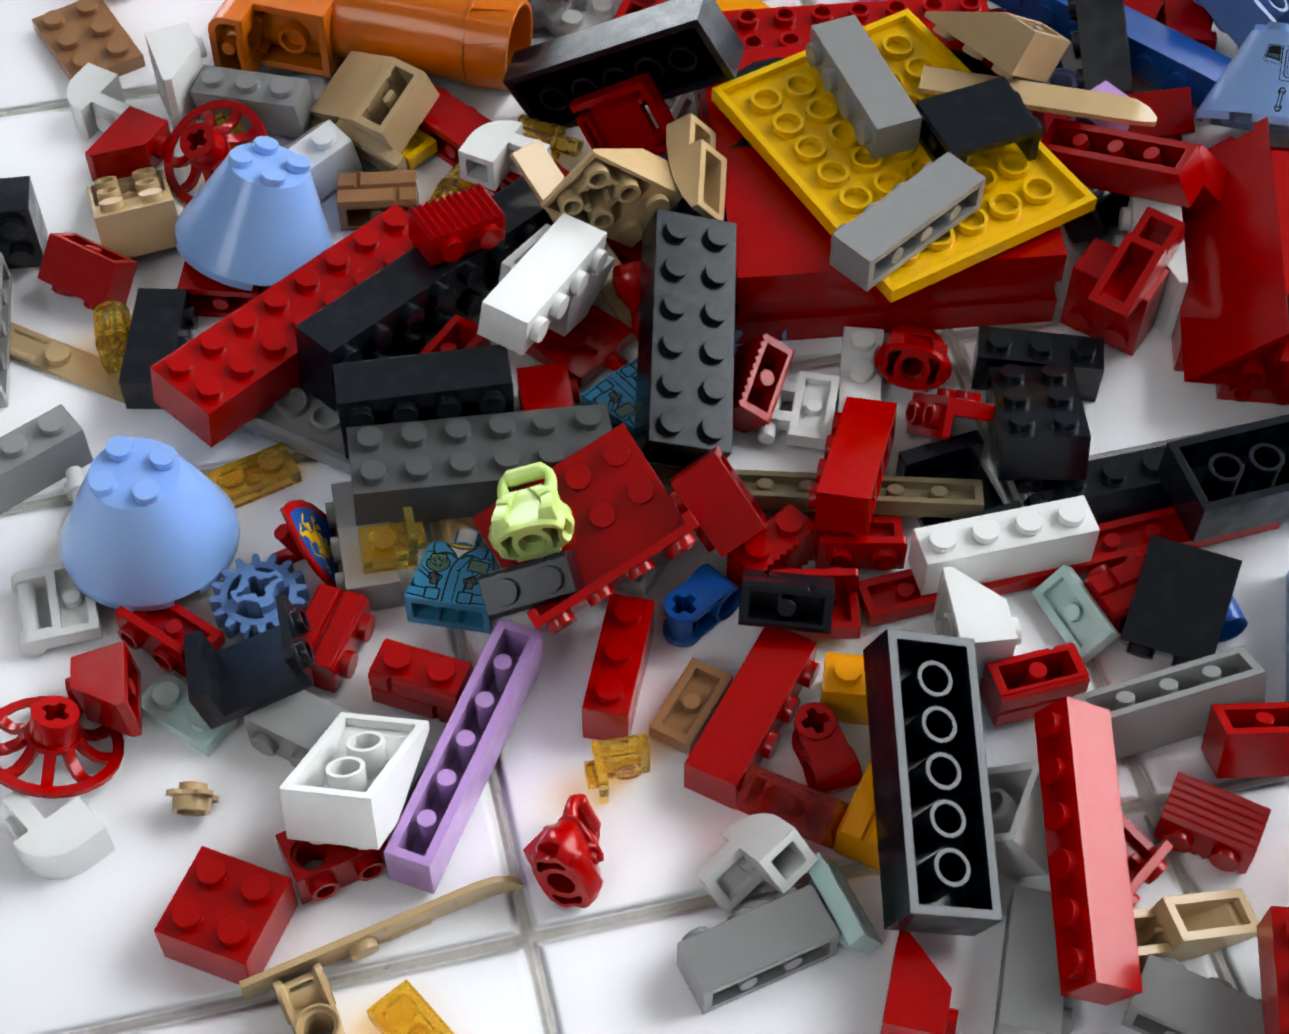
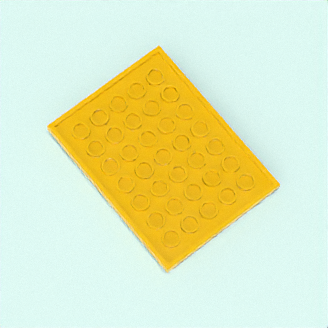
M908 8L863 26L914 106H916V101L936 96L918 93L924 65L971 72ZM806 50L712 88L711 100L831 236L841 224L852 221L869 204L880 201L891 193L897 184L908 181L918 174L928 162L932 161L920 143H918V148L873 160L865 145L858 143L854 128L848 118L844 119L840 114L838 102L833 94L825 90L822 77L816 67H811L808 63ZM1041 141L1039 142L1037 157L1031 161L1027 160L1016 143L967 156L966 164L986 177L981 208L875 286L892 303L1095 210L1097 197Z

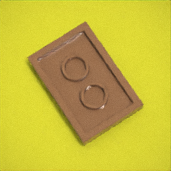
M79 0L31 19L35 32L69 80L88 62L116 73L118 76L146 66L143 54L103 0Z

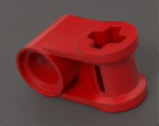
M811 702L801 706L795 714V729L792 734L791 744L803 769L806 783L812 795L819 799L859 785L863 777L860 763L853 748L848 744L835 713L823 703Z

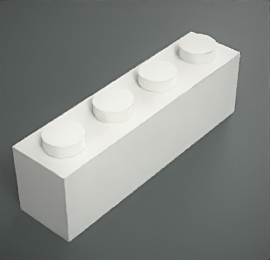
M563 213L482 301L477 334L522 356L534 342L540 343L547 333L549 324L555 318L558 320L562 318L573 296L579 297L584 292L588 280L593 273L599 274L603 270L608 258V251L604 250L607 232Z
M1081 495L914 528L908 562L922 596L938 592L943 567L952 566L981 584L1060 568L1063 564L1070 566L1090 562L1100 529L1085 496Z

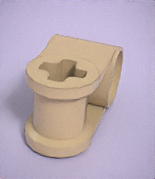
M320 962L312 965V971L282 983L279 979L271 982L288 1025H291L294 1034H317L322 1031H331V1034H345L334 995Z

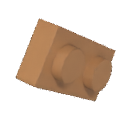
M692 657L649 725V736L690 755L731 685L733 675Z

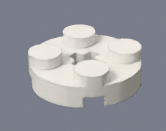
M543 0L544 24L551 33L558 37L565 35V33L576 32L614 18L613 0Z

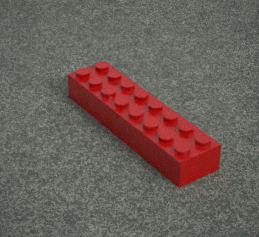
M394 204L152 365L150 372L154 402L212 448L272 406L277 400L279 401L290 393V390L299 387L301 383L295 326L416 247L409 238L408 212Z

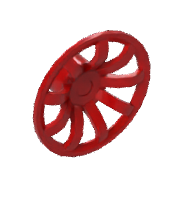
M221 99L198 106L178 123L171 133L166 146L164 172L169 187L181 201L188 204L192 200L193 196L188 193L197 185L201 172L206 182L229 154V151L232 150L231 146L250 143L258 136H268L264 123L257 113L238 101ZM231 109L232 112L229 119L223 125L216 127V118L213 110ZM202 114L204 115L205 122L198 121L190 124ZM242 114L253 124V127L247 132L229 134L238 126ZM180 137V149L184 156L173 157L175 146ZM191 164V171L187 180L179 185L173 168L187 167Z
M55 695L37 696L12 702L0 708V729L10 735L18 736L5 743H0V756H7L23 749L25 746L26 748L12 766L7 769L0 767V784L20 794L37 798L57 799L86 794L104 785L120 768L124 757L122 733L105 726L95 729L82 728L79 725V719L83 714V710L79 703L76 704L67 697ZM30 707V720L27 723H15L7 717L16 711ZM110 736L113 743V751H98L89 745L87 741L95 742ZM76 750L93 763L102 764L105 767L93 777L88 775L78 760ZM39 754L44 755L40 785L18 779L33 764ZM56 756H62L65 766L77 783L53 786Z

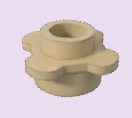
M183 781L179 783L178 788L166 790V796L172 797V813L177 815L207 816L211 814V803L219 802V796L213 795L214 791L208 789V784L204 782Z

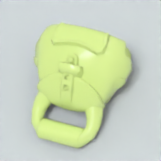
M540 461L506 470L498 482V499L495 503L496 507L491 518L492 524L489 528L488 539L492 547L499 552L501 558L517 560L518 563L542 558L556 552L559 553L562 547L571 540L575 521L570 507L559 498L557 478L553 469ZM545 479L543 485L538 484L512 492L508 490L509 487L512 488Z

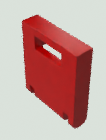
M649 72L580 96L568 105L572 113L585 110L576 117L575 121L591 149L643 148L655 155L667 152L666 125L675 120ZM644 100L648 105L652 115L654 116L659 128L655 127L651 117L649 116L646 108L644 107L642 103Z

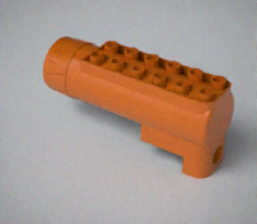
M224 0L208 24V33L213 62L218 67L257 72L261 65L331 78L342 59L345 60L350 51L395 57L424 71L427 76L448 79L467 86L509 91L502 81L514 52L531 46L533 13L528 0Z

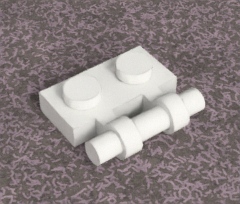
M799 370L797 383L784 381L770 424H765V427L761 426L758 428L759 442L772 444L775 434L781 430L788 431L787 445L824 450L827 435L832 433L840 376ZM784 402L793 403L792 411L780 410L781 404Z

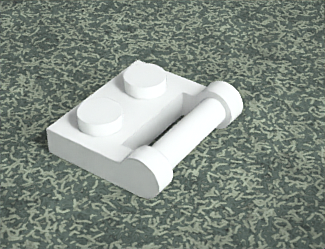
M63 562L28 568L12 574L11 588L12 592L17 595L22 634L18 637L19 653L22 656L37 657L44 654L47 649L103 638L98 603L87 597L74 585L73 579L66 571ZM47 587L52 626L40 628L35 593L39 588Z

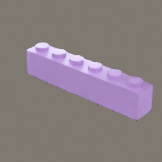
M499 618L384 850L390 880L431 894L435 893L544 663L541 631Z

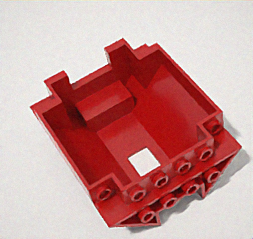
M1265 117L1254 123V130L1237 139L1230 136L1207 149L1228 170L1222 202L1182 214L1183 222L1186 223L1184 241L1188 285L1171 337L1173 371H1183L1184 382L1215 384L1217 399L1289 405V148L1271 147L1268 117Z

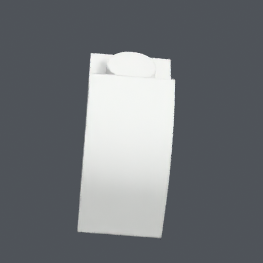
M89 62L68 83L66 94L75 126L88 139L98 130L104 133L131 106L125 103L118 74Z
M498 120L478 127L469 135L458 150L461 179L476 185L479 183L485 188L496 191L510 171L522 175L510 157L511 153L537 139L524 136L523 123L518 121ZM542 142L551 156L550 144Z
M12 791L1 799L10 816L4 820V823L16 839L12 844L23 866L39 877L66 879L77 876L89 870L115 851L106 826L79 796H76L46 819L24 794Z
M759 813L744 817L722 831L720 835L727 844L695 876L716 903L727 913H730L763 880L784 894L819 859L795 827L777 815Z

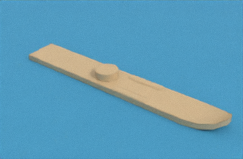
M924 65L918 93L939 95L999 77ZM1006 79L1013 90L1019 92L1028 110L1136 126L1155 127L1157 122V116L1149 106L1127 96L1018 79Z
M540 139L510 155L540 203L565 178ZM546 210L555 223L560 216ZM606 241L604 250L608 251V255L613 257L615 261L599 293L616 319L632 328L630 310L618 298L612 285V270L616 265H620L621 262Z
M11 322L10 358L125 404L119 385L122 366Z
M509 875L492 876L473 882L239 981L244 1000H249L272 990L271 982L278 979L284 983L312 971V965L318 962L324 968L347 957H351L353 961L362 960L376 953L380 949L379 944L382 942L391 941L431 924L436 919L476 902L509 891L524 889L525 887L521 879Z

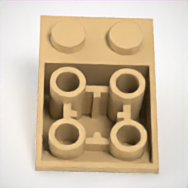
M926 11L924 14L925 18L936 24L933 29L934 32L950 41H954L956 38L963 42L962 50L965 53L981 61L985 57L994 63L991 70L1008 80L1014 77L1018 80H1035L1047 83L1071 43L1070 40L1042 22L1007 12Z
M350 51L311 108L310 113L325 121L330 119L334 124L340 118L401 154L440 94L424 71L395 57Z
M643 148L592 149L540 205L542 209L558 216L565 213L607 232V238L633 248L642 239V232L656 209L670 211L683 197L674 182L667 160Z
M145 167L133 171L130 177L117 179L116 176H106L96 179L93 182L94 185L87 186L101 245L128 258L176 247L177 239L174 228L178 214L163 169L155 171L154 167Z

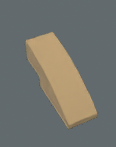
M689 113L666 125V147L671 173L682 197L691 208L705 218L724 221L727 159L715 150L716 133L695 115Z
M1235 888L1162 897L1153 907L1133 909L1140 972L1149 953L1157 957H1170L1183 962L1257 937L1259 921L1243 889Z

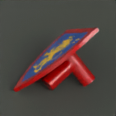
M302 499L289 501L280 508L286 524H280L274 531V537L286 547L273 553L277 556L278 564L281 565L288 559L293 564L305 559L314 573L326 585L337 588L335 573L339 572V565L333 562L330 537H336L335 528L329 529L327 515L314 504Z

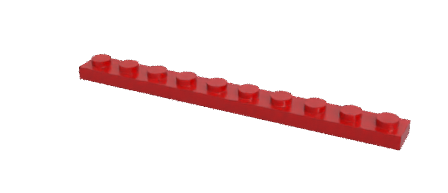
M1174 506L1097 524L1100 532L1091 561L1070 565V567L1074 569L1079 577L1087 575L1094 568L1101 565H1107L1109 568L1123 563L1133 552L1141 549L1146 551L1151 535L1200 548L1278 529L1282 521L1192 542ZM1059 568L981 584L1000 596L1038 587ZM911 569L859 581L858 600L869 627L934 612L937 593L921 596Z

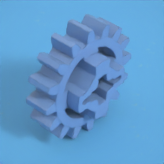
M258 553L253 554L252 563L245 564L244 561L238 558L235 560L237 569L232 572L223 568L220 571L223 582H213L211 585L214 596L209 598L216 625L218 628L225 627L227 637L230 639L241 633L242 641L279 625L275 596L284 593L294 608L300 606L304 611L307 609L306 601L310 600L303 572L301 570L294 571L293 563L289 559L279 565L276 554H271L267 562H262Z

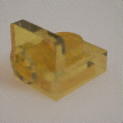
M412 507L402 508V522L358 527V541L364 574L418 567V549H424L426 542L423 523L414 522Z
M644 733L591 742V760L584 761V772L588 790H597L599 804L609 803L608 779L630 780L640 776L642 773L650 772L651 748L648 734Z

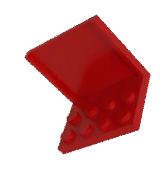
M621 423L552 467L557 478L559 498L570 507L575 521L572 538L568 544L562 547L560 552L574 549L584 588L565 600L529 609V612L526 614L536 630L543 633L548 630L550 633H554V635L577 621L574 613L587 605L593 607L615 593V587L628 579L634 581L655 567L654 563L664 556L667 555L669 560L672 561L691 549L695 544L696 540L694 537L700 525L690 510L681 514L624 423ZM545 479L527 483L522 487L518 488L517 490L529 488L538 484L543 485ZM495 504L471 518L502 568L528 562L521 561L518 563L517 560L503 559L500 557L499 552L492 547L488 535L492 524L491 518L496 507Z

